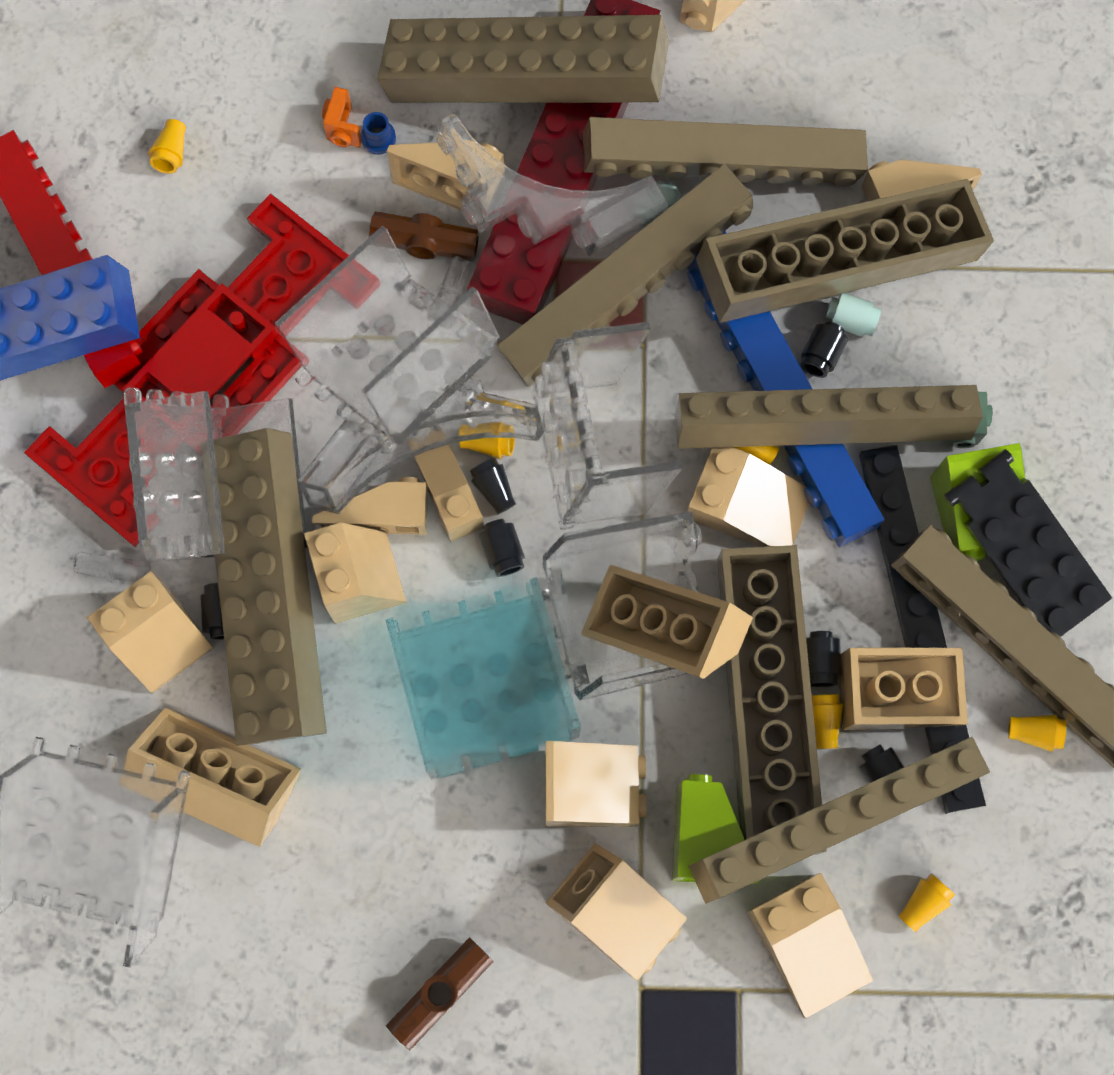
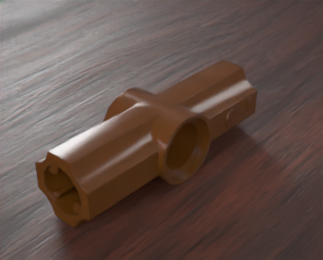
M377 211L372 215L369 231L370 244L404 249L409 255L426 260L434 259L438 255L474 262L477 254L479 229L446 224L438 217L426 213L414 214L412 218Z
M469 937L388 1022L386 1027L410 1051L441 1017L455 1005L457 1000L494 961ZM438 981L446 983L451 990V997L445 1005H437L430 999V988Z

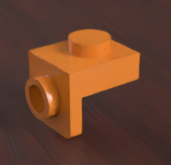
M334 87L331 99L327 98L325 100L322 110L323 126L327 140L339 147H360L362 138L359 126L347 123L352 109L349 91Z

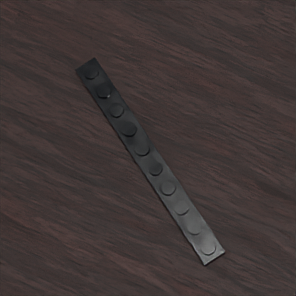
M893 445L861 451L859 458L866 487L885 519L877 529L905 648H947L937 607L891 566L919 534L898 447ZM966 725L925 727L931 755L969 738ZM979 778L941 795L945 814L986 806Z

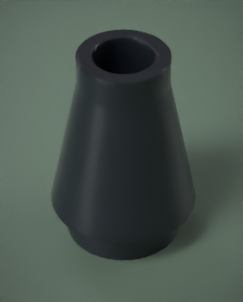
M495 457L470 470L473 477L471 482L492 505L497 515L517 505L513 498L504 466L499 464Z

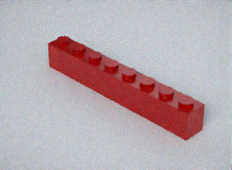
M12 130L0 136V197L41 275L92 260L93 258L88 249L81 250L77 242L83 239L72 220L66 223L62 215L68 211L57 193L51 195L48 188L53 186V183L43 166L37 168L33 161L39 159L33 146L28 139L22 142L16 132ZM136 339L84 355L94 376L104 388L130 376L143 367L137 356L143 353V350Z

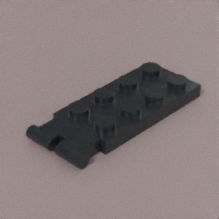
M1004 449L978 469L984 478L982 483L979 484L972 475H969L945 493L944 497L952 507L959 504L968 516L969 520L963 524L1021 605L1029 608L1043 627L1061 637L1110 601L1112 597L1030 480L1023 478L1020 481L1010 467V464L1015 460L1011 453Z

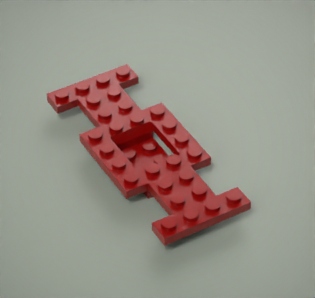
M271 193L247 217L249 224L271 242L228 288L222 283L219 286L198 269L139 331L140 338L136 339L143 350V353L137 355L143 367L139 371L113 384L125 397L79 446L75 448L49 426L24 452L33 462L134 547L160 521L154 513L134 496L181 445H186L204 460L203 442L240 434L307 361L306 355L287 341L283 335L328 287L352 307L356 308L378 284V279L375 275ZM251 356L254 359L251 364L205 412L203 406Z

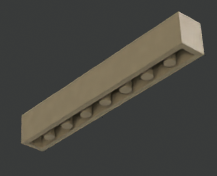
M590 117L583 130L584 172L595 173L599 177L630 174L633 178L664 175L670 180H679L686 176L700 177L701 180H704L725 163L741 183L750 182L754 179H764L772 184H781L787 181H802L804 185L835 182V185L844 187L855 184L868 171L866 130Z
M724 163L497 345L498 349L528 387L534 383L540 384L551 376L556 365L563 360L567 362L573 359L581 351V345L591 337L596 339L603 335L610 327L609 323L619 315L626 316L633 311L641 297L648 292L652 294L658 291L666 283V278L675 270L682 271L687 268L695 259L694 255L700 251L706 238L723 235V232L733 224L735 226L742 224L752 213V194Z
M977 385L679 393L675 411V426L678 449L972 440L983 415Z
M929 525L914 538L891 566L1060 719H1066V725L1114 768V686L1105 683L1095 674L1093 666L1088 661L1074 655L1066 647L1064 640L1059 635L1043 627L1029 608L1020 606L1012 599L1004 585L996 580H991L981 571L980 565L974 558L960 552L952 544L951 538L945 532Z
M972 736L688 867L705 904L978 779L990 773V770Z

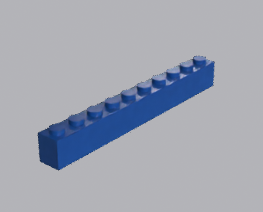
M698 253L695 254V259L687 267L689 270L687 272L688 280L695 292L700 291L705 300L703 305L708 318L712 322L716 321L721 329L720 338L723 346L728 352L732 351L738 361L736 366L741 379L745 383L749 382L754 391L812 389L770 311L727 322H719L696 261ZM843 444L783 445L789 455L787 456V462L792 473L795 476L800 475L806 486L804 493L807 501L812 508H818L823 517L821 524L825 534L830 540L835 539L838 547H842L879 528L885 519Z

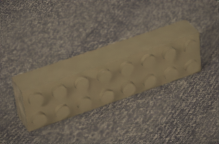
M661 15L390 19L377 80L391 103L659 102L669 39Z
M964 179L705 239L696 257V261L718 320L722 323L975 262L991 246L994 239L969 180Z
M263 428L203 442L236 746L327 734L292 435L289 432Z
M797 545L721 549L717 558L720 599L732 603L753 617L739 653L726 662L739 824L745 840L822 805ZM825 849V850H823V851H821V852H819V853H816V854H814V855L824 853V852L827 851V849Z

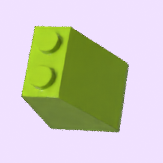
M1020 443L946 456L930 476L943 532L951 538L952 544L960 552L971 556L976 561L986 558V555L963 524L969 518L959 504L952 507L945 499L944 494L969 475H972L979 484L982 483L984 478L978 469L1004 449L1008 450L1015 461L1010 464V467L1021 481L1025 478Z
M689 774V778L682 780L676 788L672 881L695 882L688 867L689 865L745 840L723 784L712 782V776L704 774Z

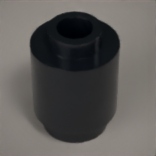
M833 322L817 324L801 354V368L819 378H825L828 372H832L848 342L844 329Z
M497 519L483 526L484 531L479 534V539L489 568L495 571L497 577L511 575L524 568L522 560L525 558L514 524L505 523L504 519Z
M218 583L207 584L204 586V594L200 595L202 632L209 633L210 639L222 640L224 639Z
M831 631L810 632V638H806L811 687L837 686L838 677L841 676L840 639L833 637Z
M881 744L863 754L862 758L865 763L859 766L869 783L904 768L893 748L890 747L884 750Z

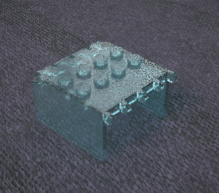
M537 577L529 579V582L526 583V590L529 595L527 597L504 602L501 590L495 591L494 596L497 603L495 606L468 613L466 602L463 600L458 602L461 615L432 623L429 610L421 613L425 625L400 632L399 624L393 617L385 619L424 765L431 780L464 772L465 768L462 761L464 756L469 755L472 769L502 761L499 746L506 745L509 758L539 750L535 738L537 735L542 734L545 746L546 741L568 742L579 738L580 722Z

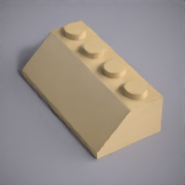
M610 565L581 635L704 679L739 653L753 617L730 602Z
M164 708L128 749L121 784L260 847L276 825L300 775L301 768L250 745L236 746V739L168 708Z

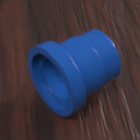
M372 112L364 118L361 132L364 148L372 154L387 153L389 145H395L396 143L395 130L389 123L387 116L380 112ZM375 128H383V129H384V130H383L382 132H380V133H371V132H370L371 130H373V129H375Z

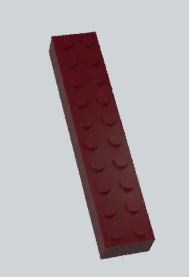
M590 0L584 16L660 15L661 10L633 0ZM629 102L546 103L467 287L469 305L522 325L544 308L598 178L595 173L584 172L583 130L590 117L623 118Z

